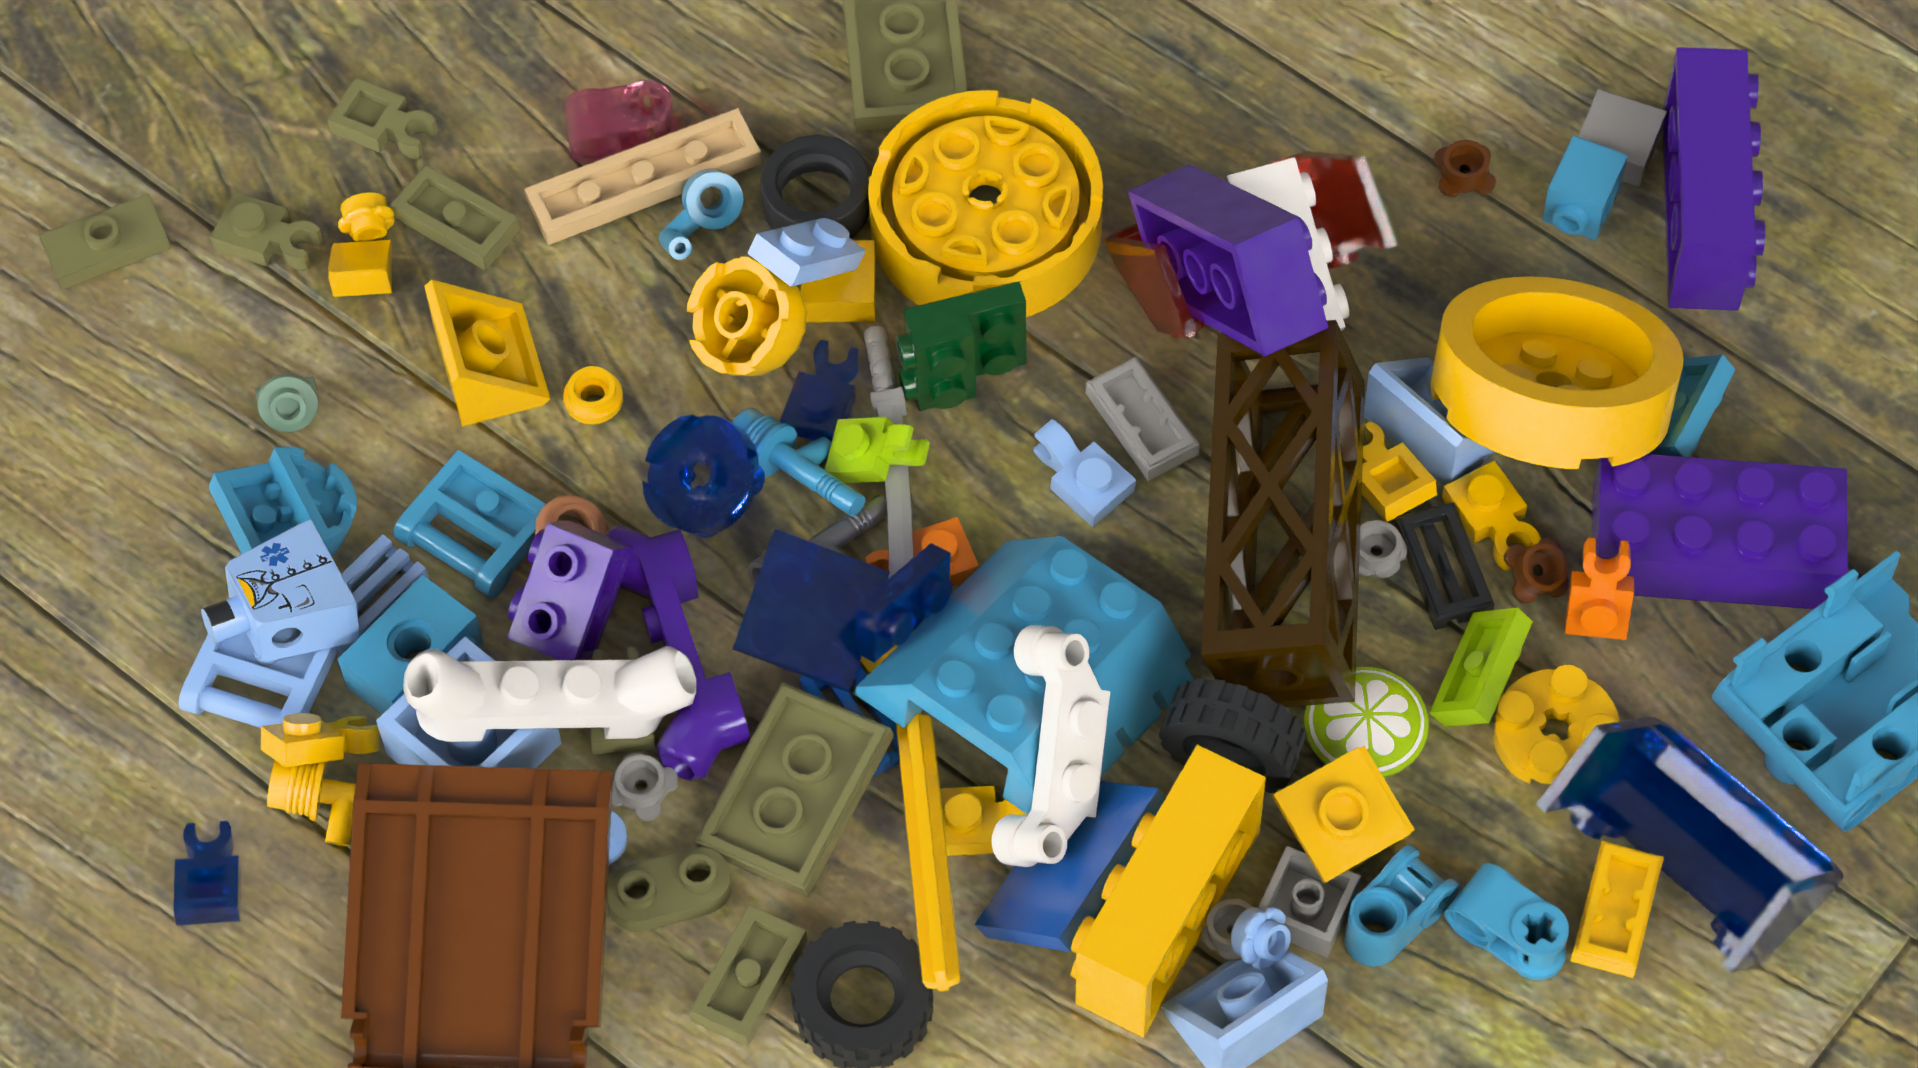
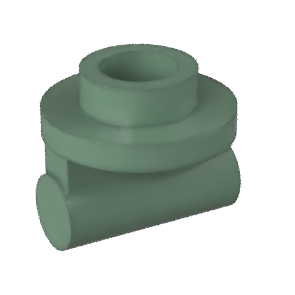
M280 374L270 378L263 386L255 388L259 414L262 420L275 430L282 432L298 431L306 427L316 415L319 397L314 376L303 378L296 374Z

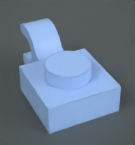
M1053 419L1035 433V438L1040 443L1034 448L1033 452L1043 463L1057 472L1051 477L1050 489L1092 528L1135 491L1136 479L1094 441L1080 452L1069 433Z

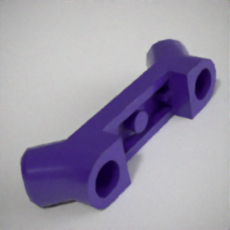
M618 525L608 530L605 535L634 547L620 587L648 599L650 606L642 608L641 611L651 644L662 641L664 647L672 646L684 653L690 660L696 677V695L693 703L676 712L658 743L657 751L664 767L674 769L677 776L684 780L693 781L705 778L720 751L746 744L750 741L747 722L730 672L708 679L705 677L681 606L683 602L699 598L695 568L681 530L678 529L649 537L624 525Z

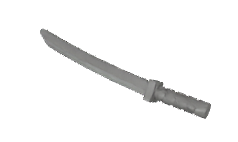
M881 326L869 327L864 331L863 336L868 362H870V373L873 376V389L876 391L870 392L874 417H888L895 424H903L902 415H907L902 387L896 388L897 382L893 374L894 367L891 360L890 347L888 346L887 331ZM890 465L885 481L889 542L888 605L890 612L893 614H897L901 610L914 587L912 509L909 468L906 465Z

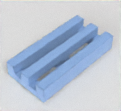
M383 534L341 574L356 600L357 612H361L375 598L374 595L399 571L404 574L358 618L360 636L422 574L429 579L426 567L418 561L414 564L410 560L408 553L401 548L395 549L392 541ZM353 643L337 646V655L340 657Z

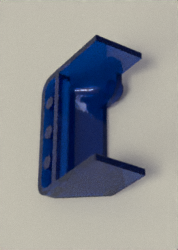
M1651 716L1596 725L1536 803L1545 813L1568 808L1573 812L1570 815L1572 823L1580 831L1593 839L1600 840L1603 835L1610 838L1623 837L1637 850L1664 857L1661 870L1715 916L1710 923L1711 928L1717 935L1713 942L1727 956L1721 965L1730 973L1762 963L1830 896L1844 878L1840 868L1827 855L1688 738L1666 722Z

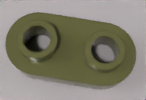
M704 847L690 848L627 865L615 872L608 882L607 905L609 913L617 925L633 932L648 931L713 913L723 907L730 897L732 891L730 868L721 854ZM696 870H705L710 874L702 882H693L688 879V876ZM636 886L648 889L647 894L642 898L633 899L626 895L631 888Z

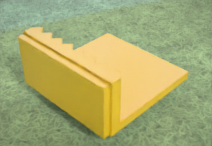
M1365 746L1353 749L1272 795L1324 884L1386 848L1392 849L1398 846L1415 830Z

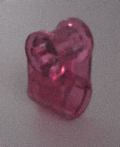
M642 80L634 84L603 89H584L569 95L564 101V113L572 159L580 164L588 165L649 142L652 139L649 137L648 129L652 127L655 139L678 131L676 120L671 114L672 99L668 89L661 83L653 80ZM645 95L649 97L651 107H645L643 99Z

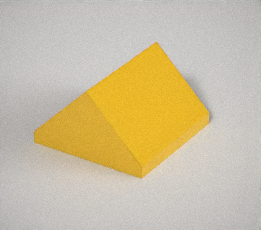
M432 279L424 286L435 334L462 427L540 407L551 399L522 303Z

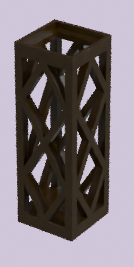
M1328 320L1327 329L1267 356H1263L1224 333H1218L1201 656L1215 679L1248 687L1252 691L1270 697L1271 700L1282 704L1284 707L1355 702L1365 381L1336 320ZM1320 352L1319 384L1310 385L1290 355ZM1260 359L1253 371L1250 372L1245 360ZM1278 366H1280L1294 386L1263 390ZM1289 411L1261 452L1263 413ZM1316 441L1314 502L1303 519H1301L1282 492V489ZM1235 448H1236V450L1238 451V456H1239V466H1240V474H1239V476H1238V471H1237V461H1236V451H1235ZM1270 510L1289 539L1255 588L1258 525L1267 511ZM1301 555V561L1299 562V564L1297 565V567L1295 568V570L1293 571V573L1291 574V576L1289 577V579L1287 580V582L1285 583V585L1283 586L1275 600L1272 602L1266 613L1263 615L1262 611L1269 603V601L1271 600V598L1273 597V595L1275 594V592L1277 591V589L1279 588V586L1281 585V583L1283 582V580L1285 579V577L1287 576V574L1289 573V571ZM1333 557H1334V567H1335L1336 582H1335V578H1334ZM1311 581L1309 623L1281 625ZM1229 590H1230L1231 593H1232V600H1233V612H1232V615H1231V608H1230Z

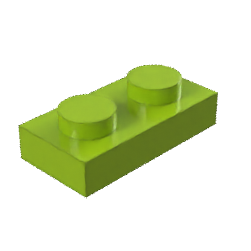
M1518 607L1473 612L1429 712L1443 727L1490 723L1514 664L1521 655L1522 646L1533 623Z

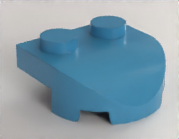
M275 447L268 463L213 473L208 488L241 554L305 521L312 520L331 557H333L345 541L357 509L355 489L347 475L334 463L325 468L316 462L305 459V451L302 448Z

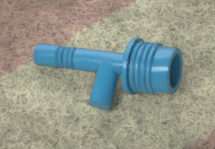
M752 407L743 410L733 420L726 434V446L738 454L740 460L749 464L755 474L766 478L781 469L849 516L854 517L862 510L865 504V497L818 466L827 461L831 447L829 439L821 437L794 450L797 433L795 428L787 423L782 424L772 416L764 415Z

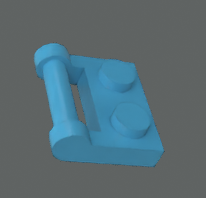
M457 450L398 519L394 527L393 537L409 548L417 545L475 581L474 588L490 599H493L503 591L510 579L511 573L529 553L535 538L536 518L546 503L460 450ZM437 514H440L490 545L496 551L488 560H485L431 526L430 522Z

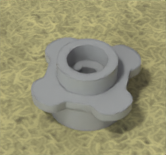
M641 753L628 754L623 758L615 772V781H613L612 806L623 805L635 811L637 818L642 821L656 819L661 813L660 804L664 797L678 786L677 773L670 767L663 768L653 757ZM638 783L647 784V788L644 791H638L635 787Z

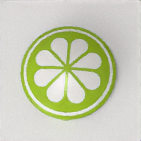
M1356 667L1355 702L1307 705L1304 716L1305 739L1316 756L1326 765L1357 747L1365 746L1383 778L1386 779V777L1397 774L1407 768L1420 755L1428 736L1429 718L1422 698L1406 680L1383 669Z

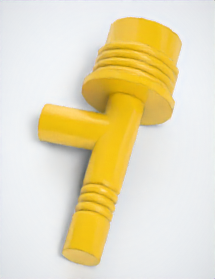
M274 760L268 788L267 807L286 810L288 814L292 812L294 815L298 813L300 816H309V820L316 821L320 804H330L331 810L325 842L340 846H350L356 783L325 779L327 762L284 767Z

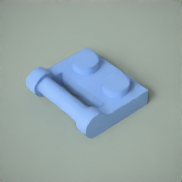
M246 632L217 643H213L208 634L181 689L179 708L196 715H201L204 711L258 728L265 725L283 723V718L287 715L310 712L338 653L337 649L332 647L268 662L259 658ZM218 674L288 696L283 709L213 688L212 684Z

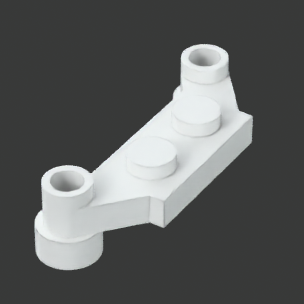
M1030 625L1025 627L1017 636L1014 645V657L1017 666L1022 672L1032 676H1044L1046 681L1032 809L1027 816L1015 814L1004 816L996 824L992 834V848L996 858L1003 864L1020 867H1031L1038 862L1047 864L1059 862L1066 853L1067 840L1085 817L1096 818L1110 691L1100 689L1088 663L1089 646L1083 636L1063 633L1062 630L1055 626Z

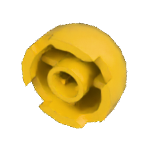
M740 257L724 264L716 262L710 265L696 281L687 302L686 312L693 313L692 328L696 339L689 340L691 348L704 365L722 374L733 376H759L767 374L781 367L798 350L805 333L807 312L798 287H791L751 257Z

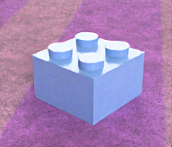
M466 637L447 653L460 662L495 661ZM405 694L376 720L385 752L398 764L536 769L562 744L559 728L486 729L482 741L449 742L438 740L428 735L419 725L416 709L407 702Z

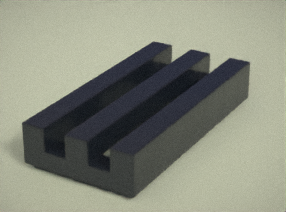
M1454 502L1396 518L1395 527L1400 532L1407 546L1406 558L1435 630L1447 627V621L1456 619L1458 624L1470 621V616L1473 612L1494 610V601ZM1443 521L1473 598L1464 600L1434 523ZM1420 527L1450 604L1444 605L1414 528Z

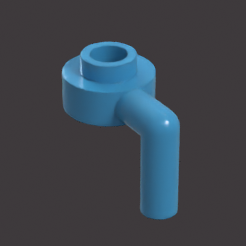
M714 168L703 169L693 174L683 188L682 204L684 210L660 232V245L673 258L683 260L692 251L691 242L687 238L700 226L707 229H721L733 223L739 216L743 206V193L736 180L726 172ZM709 187L718 188L720 193L718 202L710 207L703 206L701 203L702 192Z

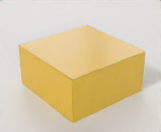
M853 240L866 250L857 270L801 284V294L807 312L806 323L876 322L875 240Z

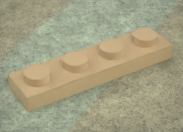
M736 108L524 188L526 201L547 245L682 195L683 188L688 179L700 170L714 168L732 176L761 165V151L742 114Z

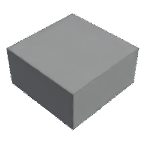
M1598 89L1578 137L1628 155L1622 182L1640 187L1662 134L1667 111Z
M1286 846L1258 908L1265 911L1268 907L1280 909L1286 917L1284 925L1290 931V943L1328 958L1349 913L1351 903L1358 893L1360 875L1347 870L1324 884L1307 854Z

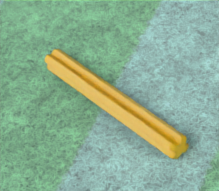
M917 714L904 728L896 723L922 982L926 988L945 992L949 991L951 986L959 984L961 973L933 721L929 715Z

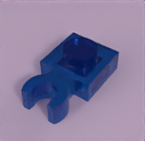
M821 340L816 345L813 353L816 374L798 371L780 422L794 427L799 437L814 441L825 437L832 443L837 420L849 418L856 399L855 385L848 383L858 374L859 356L858 349L851 347L844 362L832 364L828 362L829 342Z
M220 821V834L211 842L198 840L195 823H187L184 828L183 838L188 859H175L173 912L176 926L238 922L241 919V866L239 855L231 856L234 850L231 826L228 821Z

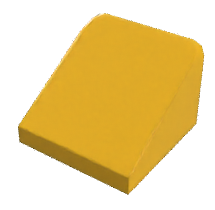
M391 240L333 243L328 266V278L333 297L392 293Z

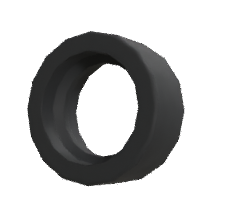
M819 134L797 137L779 146L765 162L760 178L765 220L772 230L827 218L844 226L849 232V238H853L867 223L870 213L868 164L856 148L843 140ZM821 171L835 174L850 185V196L843 204L829 211L817 213L800 211L783 201V188L790 180L804 173Z

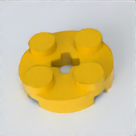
M1563 665L1555 670L1545 669L1529 673L1512 683L1500 697L1495 716L1494 746L1502 763L1518 779L1531 784L1533 779L1543 784H1552L1551 790L1568 791L1590 784L1606 771L1620 737L1619 716L1615 704L1607 692L1596 682L1588 679L1582 669L1574 665ZM1548 719L1562 720L1569 725L1567 730L1568 739L1561 741L1556 734L1545 736L1541 730L1546 727Z

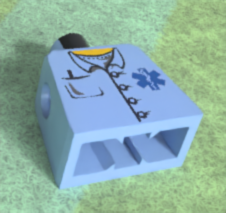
M312 520L305 521L230 560L225 566L229 599L201 609L206 630L213 643L246 632L259 658L268 662L350 644L360 637L356 600Z

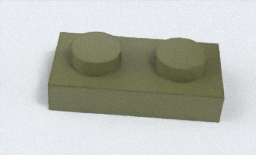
M426 164L390 204L391 209L394 211L393 217L485 271L521 230L517 216Z
M749 905L691 1007V1021L749 1047L807 942L806 930Z

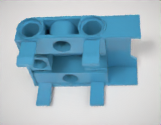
M1895 551L1858 580L1859 574L1854 569L1848 571L1825 588L1824 592L1828 595L1827 600L1768 644L1763 638H1760L1736 655L1733 661L1737 664V667L1720 682L1712 695V700L1765 753V764L1771 775L1781 782L1791 785L1796 784L1842 832L1849 831L1918 778V622L1909 615V595L1892 579L1901 556L1898 551ZM1788 663L1802 664L1811 672L1796 671ZM1795 740L1801 742L1809 750H1795L1788 746L1785 741ZM1884 749L1896 755L1898 760L1885 759L1877 754L1875 750Z

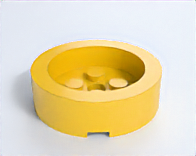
M995 90L956 93L929 102L910 113L890 131L879 147V156L873 167L871 177L869 176L868 184L871 239L875 240V255L885 275L904 296L915 304L923 305L1020 281L1026 299V317H1029L1061 301L1080 284L1089 272L1098 253L1102 236V172L1097 155L1087 137L1077 125L1057 109L1032 98L1030 104L1014 99L999 97V91ZM983 185L995 187L1001 192L995 204L992 201H980L974 197L970 198L969 195L972 190Z
M1533 276L1502 278L1468 288L1457 295L1446 307L1442 318L1431 374L1430 393L1433 400L1440 399L1448 409L1446 420L1455 429L1474 442L1504 456L1536 465L1564 469H1579L1581 459L1608 457L1611 465L1617 466L1635 461L1647 455L1665 438L1676 399L1684 357L1680 343L1670 328L1652 312L1626 297L1600 287L1566 279Z

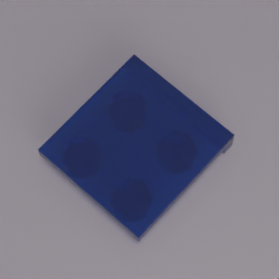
M775 529L770 537L766 554L732 649L849 692L890 572Z

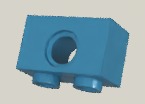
M422 574L338 658L346 688L382 715L405 694L403 690L404 674L408 664L412 661L404 659L407 654L416 650L425 651L427 649H439L447 654L464 637L481 649L483 639L477 615Z

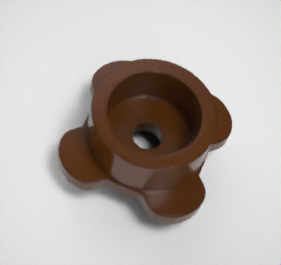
M1471 140L1456 141L1448 147L1438 149L1434 155V164L1441 171L1442 178L1439 181L1440 192L1448 197H1457L1460 193L1476 191L1479 194L1490 193L1496 184L1495 176L1489 173L1490 150L1486 146ZM1460 169H1466L1470 172L1467 174L1461 173Z
M1544 538L1533 546L1524 547L1521 544H1514L1508 547L1504 554V561L1512 569L1515 582L1512 587V594L1516 600L1527 604L1533 602L1536 596L1549 594L1557 598L1567 592L1569 587V580L1567 578L1568 565L1564 554L1561 552L1560 545L1555 540ZM1534 565L1540 567V576L1533 574L1532 568Z

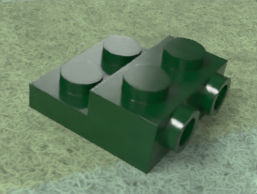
M1020 281L903 309L904 333L896 335V345L902 365L897 367V372L905 401L915 400L919 411L935 407L948 409L961 404L967 399L976 398V376L984 374L1001 375L1011 371L1016 366L1026 364V299Z

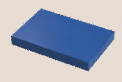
M1100 781L1096 818L1085 817L1067 840V850L1064 857L1055 864L1038 862L1031 867L1014 866L975 925L990 939L1071 952L1073 939L1083 920L1087 916L1095 918L1106 901L1101 898L1111 871L1117 864L1126 867L1136 849L1131 844L1142 818L1147 812L1156 815L1166 796L1159 788Z

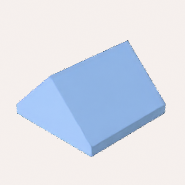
M1430 358L1375 363L1368 374L1364 417L1369 422H1374L1380 426L1384 435L1396 445L1403 442L1429 473L1443 486L1469 474L1494 453V451L1463 435L1446 420L1448 409L1440 399L1433 400L1430 393V380L1434 364Z
M1288 950L1281 959L1265 969H1256L1252 963L1248 964L1243 959L1236 961L1228 960L1162 1004L1161 1008L1166 1018L1206 1068H1246L1323 1016L1328 979L1322 968Z

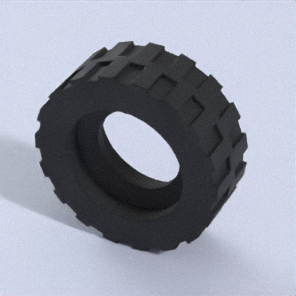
M1200 678L1192 682L1187 680L1181 684V687H1177L1160 729L1159 739H1162L1161 746L1171 754L1170 757L1184 766L1196 745H1199L1266 777L1264 792L1275 793L1278 789L1286 788L1290 782L1306 740L1305 728L1301 727V721L1288 712L1289 709L1282 704L1274 702L1270 697L1239 684L1234 685L1223 680L1214 679L1213 681Z
M868 920V923L844 922V926L836 929L830 927L821 932V937L813 942L811 940L804 948V955L801 960L797 959L793 968L794 981H791V999L795 1024H798L799 1035L804 1043H809L813 1047V1053L822 1060L826 1058L832 1061L833 1066L839 1068H872L881 1066V1068H886L893 1065V1061L898 1058H906L911 1054L914 1045L918 1041L922 1042L927 1034L928 1021L932 1022L934 1011L933 989L926 988L922 982L919 946L913 939L908 940L902 935L901 930L893 926L891 928L881 926L880 922ZM867 967L878 970L890 980L894 988V1001L890 1010L885 1016L875 1022L868 1024L851 1023L840 1017L832 1006L830 997L834 983L843 973L854 968Z

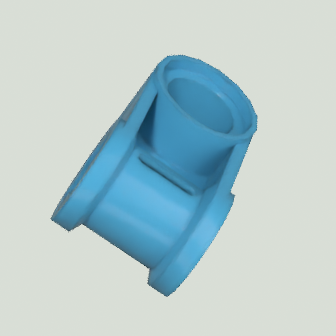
M1409 844L1403 847L1387 863L1381 873L1358 893L1352 901L1344 936L1346 951L1353 960L1362 965L1371 967L1386 965L1394 960L1424 928L1431 926L1444 914L1445 910L1458 895L1460 884L1452 878L1445 881L1420 860V851L1414 845ZM1369 921L1379 922L1385 925L1388 931L1382 933L1371 932L1363 926V923Z
M1484 863L1444 912L1448 924L1458 935L1469 943L1483 948L1527 979L1542 981L1552 978L1561 971L1566 961L1565 944L1568 940L1569 924L1565 914L1558 907L1551 905L1524 887L1514 876L1497 865ZM1526 955L1529 956L1528 962L1525 960Z

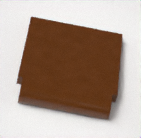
M358 763L353 800L341 1009L342 1019L353 1020L349 1035L351 1039H354L353 1062L348 1064V1068H586L588 1028H601L613 771Z

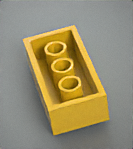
M1196 745L1157 814L1154 815L1147 812L1139 823L1131 844L1136 850L1127 866L1117 864L1111 871L1101 898L1106 900L1097 918L1094 919L1087 916L1075 934L1071 951L1076 953V960L1070 976L1076 979L1077 1005L1144 1038L1161 1005L1167 998L1201 938L1202 929L1207 925V917L1210 910L1223 899L1260 833L1266 777Z

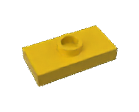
M1601 841L1571 962L1630 978L1634 977L1664 857Z

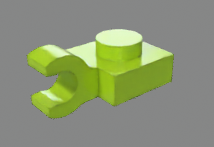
M888 417L838 419L825 470L843 483L885 482L890 465H924L930 442L927 439L912 440L914 430L912 426L895 424Z

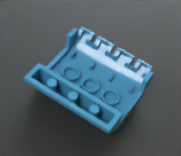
M1063 536L1006 541L858 684L855 690V695L903 728L917 714L925 710L1008 768L1003 798L1027 815L1032 809L1046 681L1044 676L1025 674L1016 664L1014 645L1017 636L1025 627L1030 625L1055 626L1062 630L1063 633L1079 634L1086 639L1089 646L1088 663L1100 689L1110 691L1101 777L1125 753L1122 745L1126 747L1132 746L1161 716L1162 713L1158 707L1167 709L1170 706L1177 687H1181V684L1187 680L1190 682L1194 681L1185 665V662L1192 655L1162 603Z

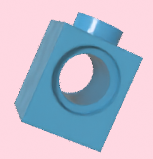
M1573 135L1548 187L1542 221L1554 225L1564 233L1582 235L1597 241L1621 189L1628 155Z

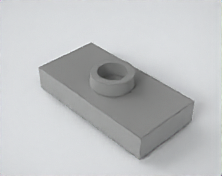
M1137 356L1086 382L1085 394L1147 481L1199 455L1200 444Z

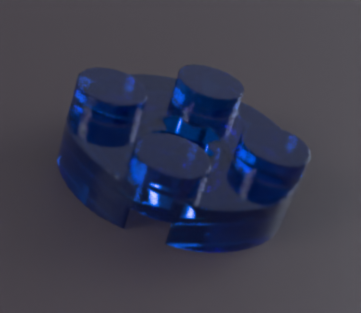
M692 414L675 419L665 426L654 438L645 458V461L650 463L648 483L642 481L645 501L657 519L676 530L680 529L682 532L698 537L709 538L729 528L745 514L754 496L764 486L765 472L759 465L758 453L753 441L742 428L722 417L714 415L697 417ZM699 462L705 466L711 465V473L707 483L704 486L698 485L693 488L691 483L697 477L693 470L694 466Z

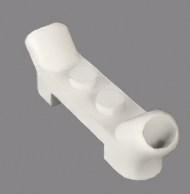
M672 646L663 647L635 660L460 662L439 649H427L417 654L408 664L404 674L403 690L407 702L416 709L419 725L428 735L438 740L449 742L482 741L486 729L603 727L605 739H636L646 737L654 732L663 716L693 703L696 695V677L688 657Z

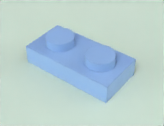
M820 218L757 233L748 254L792 287L857 270L866 250L849 238V232L844 226L831 219Z

